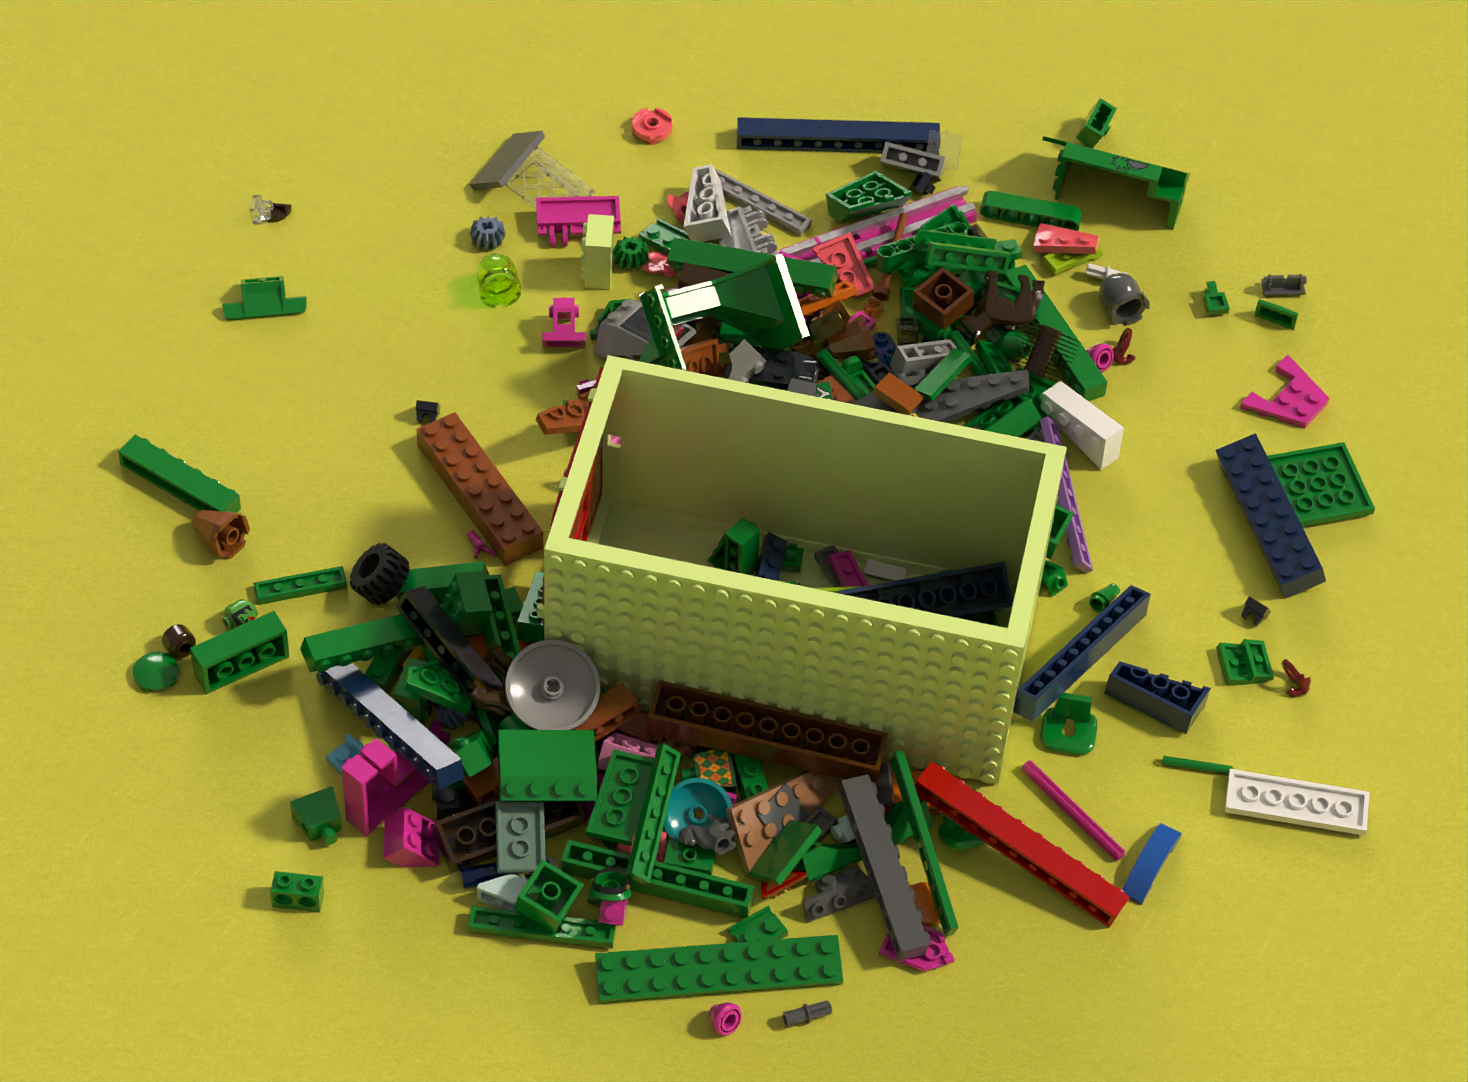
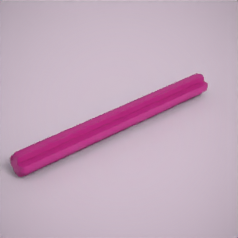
M1028 760L1023 764L1022 771L1114 860L1118 861L1125 855V850L1033 761Z

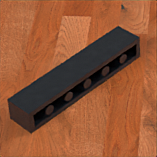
M423 586L405 591L395 607L450 674L452 679L459 685L464 694L469 697L473 691L470 685L475 677H478L486 687L501 691L502 682L427 588ZM471 700L472 704L476 707V709H479L476 705V702Z

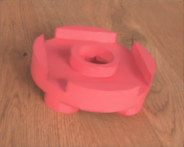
M648 108L641 109L633 116L632 133L639 139L647 141L648 144L656 145L659 141L670 136L673 125L672 118L669 113L660 108H655L654 111H648Z

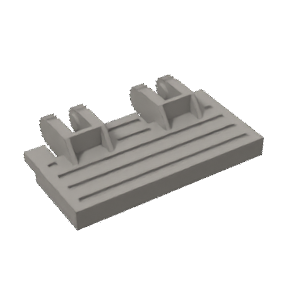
M741 206L727 211L731 236L719 238L721 246L767 254L776 252L777 244L774 242V236L771 234L762 235L760 232L768 227V221L762 210L753 212L751 206L742 209Z

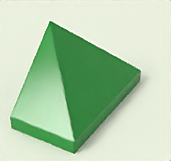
M1259 299L1254 316L1294 330L1299 313L1281 305Z

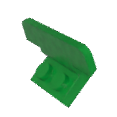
M283 276L242 279L243 302L222 303L224 316L228 320L302 314L307 309L306 296L286 298Z

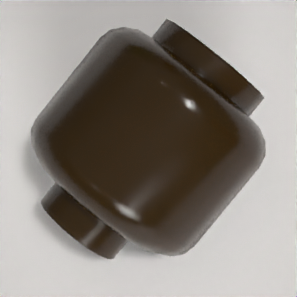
M176 624L164 632L162 644L171 656L184 658L191 654L190 648L196 645V639L186 626Z

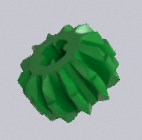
M632 235L631 238L624 236L622 240H617L616 246L613 249L615 263L620 264L621 269L627 267L630 271L631 268L638 270L640 266L645 265L649 257L647 243L642 242L641 237L634 239Z

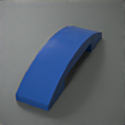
M1162 823L1158 825L1138 857L1122 889L1130 897V900L1141 905L1143 904L1170 852L1172 853L1182 835L1181 832Z

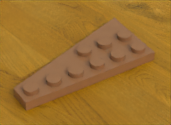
M805 771L782 783L789 785L810 816L840 786L841 780L844 779ZM779 783L726 808L731 830L735 832L733 836L745 876H749V871L774 841L772 837L777 832L774 823L763 825L757 813L762 815L769 813L770 804L768 801L784 784ZM779 792L776 795L777 805L785 806L787 804L788 796L785 792ZM790 814L784 815L782 825L785 827L790 820L795 821L794 817Z

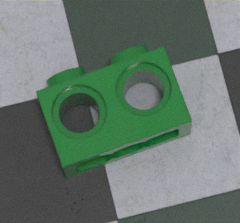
M275 871L270 891L272 907L320 912L324 896L323 876Z

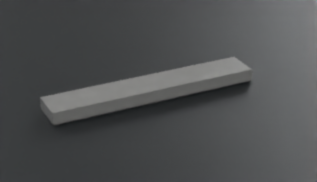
M715 169L721 181L724 197L743 207L751 206L753 212L762 210L765 213L766 219L798 236H801L812 225V219Z

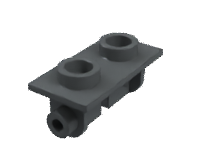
M1268 274L1267 277L1261 279L1264 296L1306 295L1304 284H1306L1307 279L1302 274L1288 275L1287 278H1284V275Z

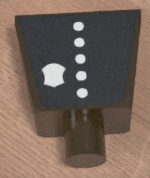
M837 300L807 318L805 322L819 343L843 330L848 324L850 315L841 301Z

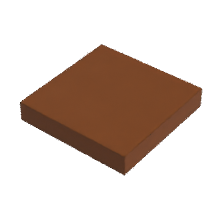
M888 373L872 391L874 396L904 415H910L925 397L891 373Z

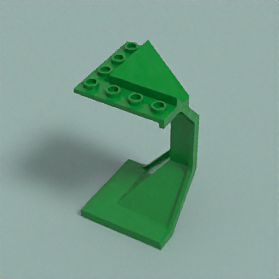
M783 254L774 255L764 262L715 280L669 292H661L664 289L661 284L639 294L652 333L639 362L686 370L672 326L705 317H714L756 338L762 348L785 350L810 336Z

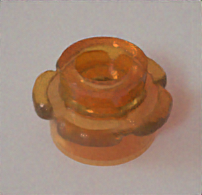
M876 298L868 299L863 306L864 313L872 318L879 317L884 312L882 302Z

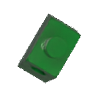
M332 786L290 801L291 815L310 841L322 838L325 845H332L338 840L336 832L342 829Z

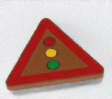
M793 869L781 885L761 881V899L767 900L774 895L780 896V892L785 889L790 891L792 885L807 878V873Z

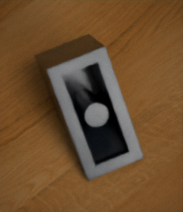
M462 788L435 789L437 821L477 807L466 790Z

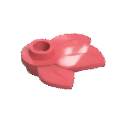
M689 192L680 195L678 198L669 194L667 198L668 206L674 211L675 218L681 223H684Z
M659 251L650 252L648 257L650 262L641 266L643 271L653 274L662 272V275L665 277H674L678 274V272L671 269L667 261L668 255Z

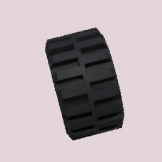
M378 543L375 546H371L357 560L350 574L349 582L351 588L371 604H385L388 600L393 599L404 586L410 571L409 561L386 543Z

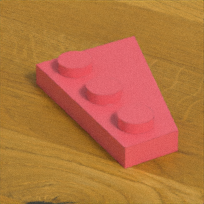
M1040 223L1033 247L1034 252L1096 254L1099 237L1093 234Z
M851 233L812 248L814 254L824 264L836 266L839 274L837 279L840 282L846 280L856 286L857 294L854 295L855 298L874 291L875 286Z

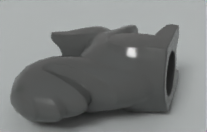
M706 814L707 827L701 828L698 825H688L679 832L678 836L679 841L685 846L697 844L700 848L711 850L720 856L737 846L731 840L735 832L727 830L731 826L728 820L711 814Z

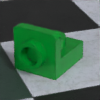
M1045 560L1041 583L1047 585L1048 593L1051 596H1055L1066 588L1068 583L1064 567Z

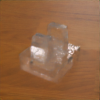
M253 195L249 211L253 225H262L263 220L271 219L270 210L274 208L273 202L263 200L261 195Z

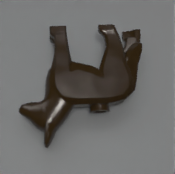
M987 270L984 273L986 287L978 303L976 315L974 317L963 316L958 320L967 333L971 335L970 347L976 344L979 338L992 325L1003 326L1005 331H1015L1016 328L1025 327L1026 325L1024 324L1028 325L1031 323L1026 320L1034 321L1039 303L1044 295L1045 281L1032 280L1033 289L1031 290L1029 276L1018 275L1020 291L1013 303L1011 300L998 295V271Z
M496 644L493 649L491 648L486 653L483 660L504 675L501 691L486 687L478 677H475L470 685L473 691L468 698L476 702L478 708L505 719L513 714L505 695V680L514 658L506 655L502 651L501 646Z

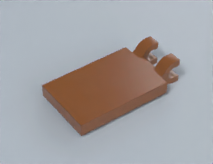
M708 339L680 348L686 366L684 371L719 378L720 375L725 374L728 364L720 365L719 354L729 351V343L718 344V339Z

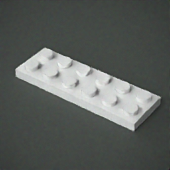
M1235 769L1229 770L1225 803L1226 813L1363 836L1367 832L1369 792Z

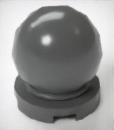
M1111 274L1102 281L1099 288L1100 303L1108 311V316L1114 325L1123 324V326L1134 324L1143 318L1141 314L1145 309H1149V300L1140 291L1136 280L1129 274Z

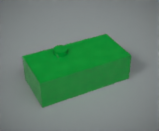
M275 611L190 648L194 676L206 694L290 657L287 630Z

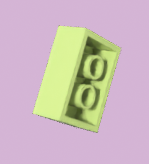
M588 214V223H583V235H586V237H583L581 242V251H583L581 265H585V267L581 268V279L585 280V288L610 290L614 216Z

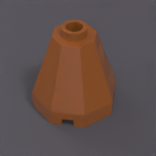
M201 510L194 516L192 523L195 533L210 551L218 557L233 558L245 546L246 540L243 538L250 531L246 516L235 512Z

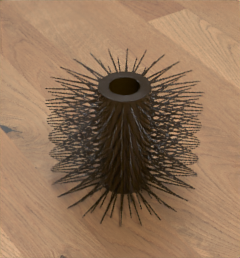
M1026 320L1040 326L1041 329L1024 324L1039 331V333H1035L1022 328L1038 335L1035 338L1022 333L1036 339L1035 342L1025 339L1034 343V346L1018 341L1032 347V350H1028L1031 352L1030 355L1021 352L1029 356L1026 359L1027 362L1024 363L1026 364L1025 367L1022 368L1028 370L1031 374L1044 378L1046 377L1044 376L1045 373L1051 374L1046 372L1047 368L1053 370L1048 367L1049 364L1055 366L1050 363L1051 360L1062 364L1051 359L1052 356L1067 361L1053 355L1054 352L1064 355L1055 351L1056 348L1071 353L1057 347V344L1073 349L1059 342L1060 339L1073 344L1060 338L1061 335L1077 342L1080 341L1044 324L1039 325Z

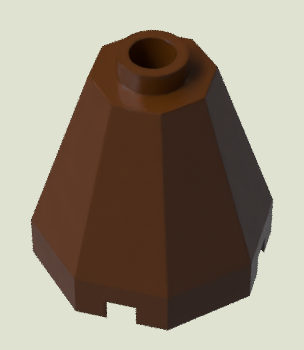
M865 316L854 318L848 322L843 330L826 339V343H823L824 349L834 359H847L852 356H857L860 360L876 358V354L872 352L875 351L869 326H865V323H863L867 321Z

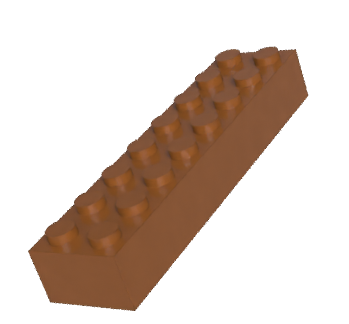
M456 412L417 428V446L490 547L496 552L504 566L544 548L543 530Z

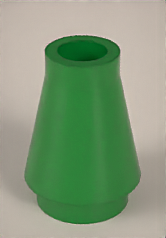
M1111 583L1107 587L1092 593L1089 600L1091 608L1096 612H1102L1120 593L1119 587Z

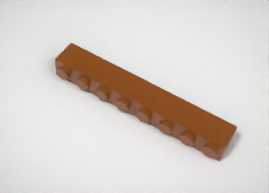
M622 682L599 696L598 703L591 716L574 730H594L595 742L639 716L641 712L638 700ZM498 757L493 759L490 766L471 777L465 776L462 779L466 792L477 806L498 799Z

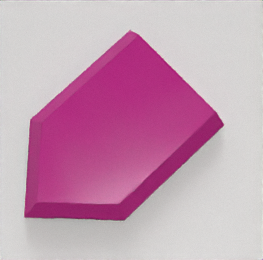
M923 924V929L929 933L931 941L925 955L898 961L888 933L878 952L880 955L922 972L955 962L952 953L945 943L942 932Z

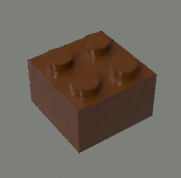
M944 267L913 291V307L942 330L948 328L973 306L974 290Z

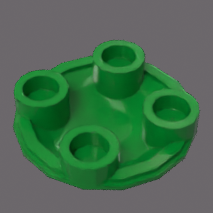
M151 652L143 655L136 661L133 667V677L136 683L140 685L141 690L145 692L172 687L177 683L179 665L175 658L167 653Z

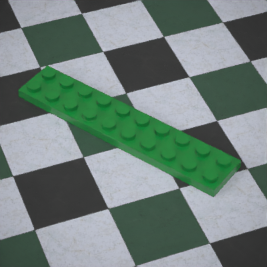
M838 935L595 953L599 1003L843 984Z

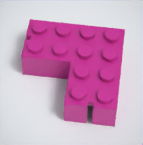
M376 738L370 744L368 743L362 747L360 755L357 754L353 758H349L341 767L346 820L367 837L385 821V817L396 812L429 782L419 771H415L407 760H403L397 751L393 752ZM413 772V776H412V777H410L408 780H406V781L403 782L401 785H399L398 787H396L399 783H401L405 778H407V777Z

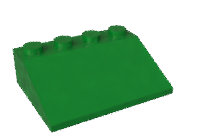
M498 730V802L597 801L594 730Z

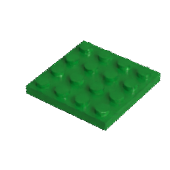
M1345 442L1267 456L1302 527L1374 514L1375 507Z

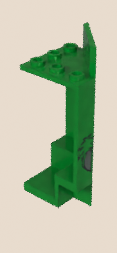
M1043 136V141L1065 146L1064 150L1060 149L1057 160L1061 163L1057 165L1055 176H1058L1053 184V190L1056 191L1055 199L1059 200L1072 162L1149 182L1148 197L1171 202L1166 228L1174 230L1190 173Z

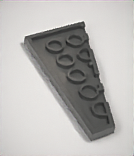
M1028 370L953 379L933 401L924 398L913 412L919 418L944 423L951 422L972 414L971 411L979 407L985 409L991 406L990 403L1000 399L1006 401L1029 392ZM919 384L909 386L915 389Z

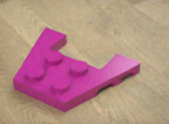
M1286 355L1276 366L1275 371L1291 380V382L1272 402L1251 392L1241 402L1240 408L1248 411V409L1258 411V415L1265 417L1267 415L1279 418L1278 421L1305 429L1328 404L1329 397L1289 355Z

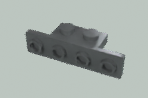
M856 866L846 868L844 871L834 875H827L821 880L814 882L815 890L819 894L803 899L802 903L805 918L808 922L872 899L875 897L868 875Z

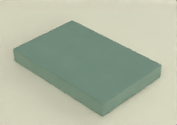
M496 802L497 874H533L542 859L546 861L544 802Z

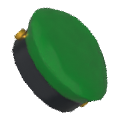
M610 866L603 868L591 879L592 886L589 893L592 897L602 901L619 902L626 900L632 895L629 889L630 885H628L630 877L626 875V870L621 867Z

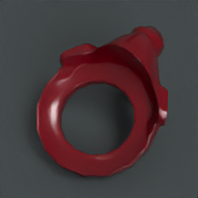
M1130 328L1124 330L1117 346L1113 349L1114 361L1119 365L1132 363L1136 359L1131 354H1127V358L1124 357L1132 339L1133 332Z
M1284 659L1281 662L1283 670L1292 682L1299 687L1297 690L1291 687L1286 691V694L1292 697L1306 695L1310 689L1311 677L1305 678L1304 674H1300L1290 661Z

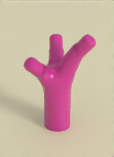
M474 530L468 532L467 536L474 545L473 557H478L479 550H483L492 556L496 555V552L487 547L486 543L482 542Z

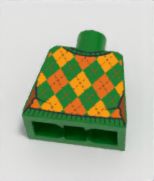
M711 749L695 754L693 756V768L680 769L682 781L691 778H705L717 783L726 792L736 794L737 785L732 756L729 752Z

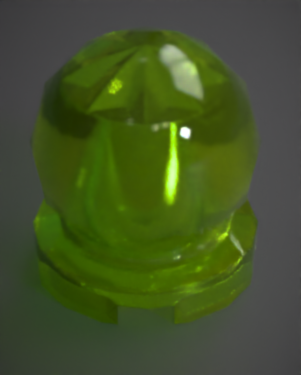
M493 253L484 257L477 266L476 279L480 286L481 301L489 307L496 308L495 305L506 304L507 307L521 297V284L517 278L518 271L514 262L508 256Z

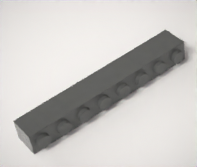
M869 774L841 780L839 794L897 960L902 961L925 955L931 943L930 936L923 929V917L920 909L915 907V894L913 889L908 887L906 869L904 866H901L899 861V849L897 845H893L891 839L892 829L885 822L883 804L877 800L876 784L871 782Z

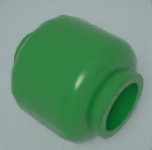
M1009 331L1002 335L998 343L1003 355L1011 360L1017 359L1021 361L1023 358L1019 356L1028 357V355L1021 352L1030 354L1028 350H1031V347L1018 342L1021 341L1031 345L1029 341L1025 340H1029V338L1016 331Z

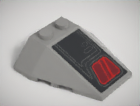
M625 300L621 306L600 323L594 349L595 356L607 359L608 355L614 357L626 355L627 359H634V355H642L652 333L640 301ZM687 323L672 326L679 348L696 334L695 329Z

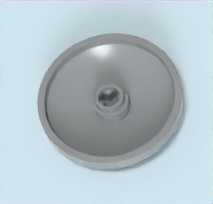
M544 640L529 645L514 658L506 675L505 695L512 713L528 728L532 730H574L587 721L593 713L600 696V678L593 661L583 650L565 641Z

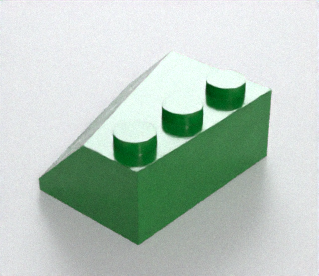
M874 171L827 193L829 216L841 223L901 207L912 196V192L878 171Z

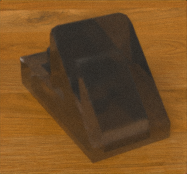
M916 317L895 318L897 346L917 344L919 341V325Z

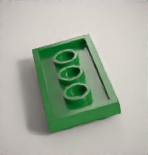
M613 750L586 829V836L633 847L654 759Z

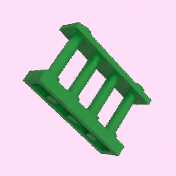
M917 229L913 250L927 252L925 262L928 265L984 272L992 270L998 271L1000 274H1007L1011 258L1010 252L995 250L997 240L992 238Z

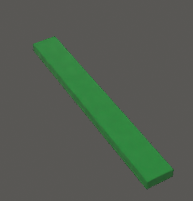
M904 750L895 751L890 760L944 936H952L959 928Z

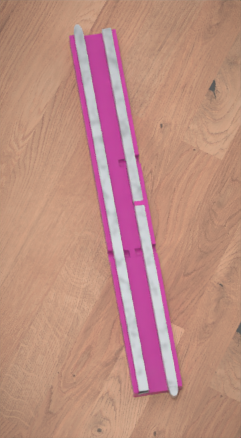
M956 186L780 250L806 261L823 263L814 254L812 248L851 233L858 251L864 260L877 255V249L880 246L892 243L901 213L908 215L902 239L916 235L917 229H921L920 226L951 204H955L959 211H963L969 224L977 221L978 213L973 203L967 204L963 199L968 194L969 187ZM776 251V252L771 253V254H772V255H778L779 251ZM678 286L665 290L664 292L677 290ZM703 318L694 321L695 323H698L703 321Z

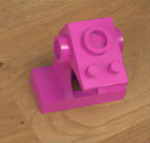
M553 298V305H549V318H553V332H542L543 347H585V332H575V318H579V305H575L574 298ZM557 319H570V324H558Z

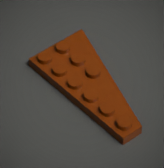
M590 391L581 394L578 399L567 400L560 407L554 406L538 413L536 422L544 435L578 432L589 402L587 399Z

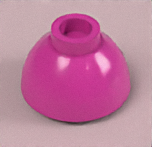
M1097 344L1086 350L1101 373L1111 366L1114 352L1110 345Z
M729 1002L713 1005L709 1010V1016L714 1031L720 1036H728L733 1033L741 1022V1008Z

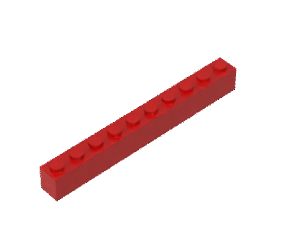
M931 761L916 781L915 788L918 797L1110 928L1130 897L1121 888L1107 882L1102 875L1088 869L1081 861L1075 860L1065 853L1061 847L1053 845L1042 834L1034 832L1023 821L1015 819L1001 806L995 805L986 799L982 793L976 792L967 786L963 780L948 773L944 767Z

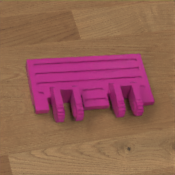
M619 196L536 198L538 236H547L546 228H549L550 247L555 246L556 243L554 233H562L563 246H568L567 228H570V235H583V223H588V214L614 216L613 234H621Z

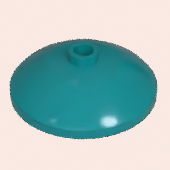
M691 778L684 780L672 789L664 827L673 840L679 841V832L688 825H698L701 828L707 827L706 814L724 817L729 823L726 808L732 806V802L726 791L709 779ZM697 810L703 812V816L700 819L694 817V813Z

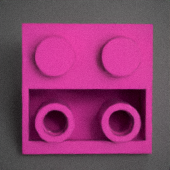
M406 807L385 817L384 859L400 867L438 866L439 845L433 833L435 822Z

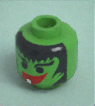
M239 599L224 609L225 617L222 620L226 628L230 630L256 619L258 611L251 601Z

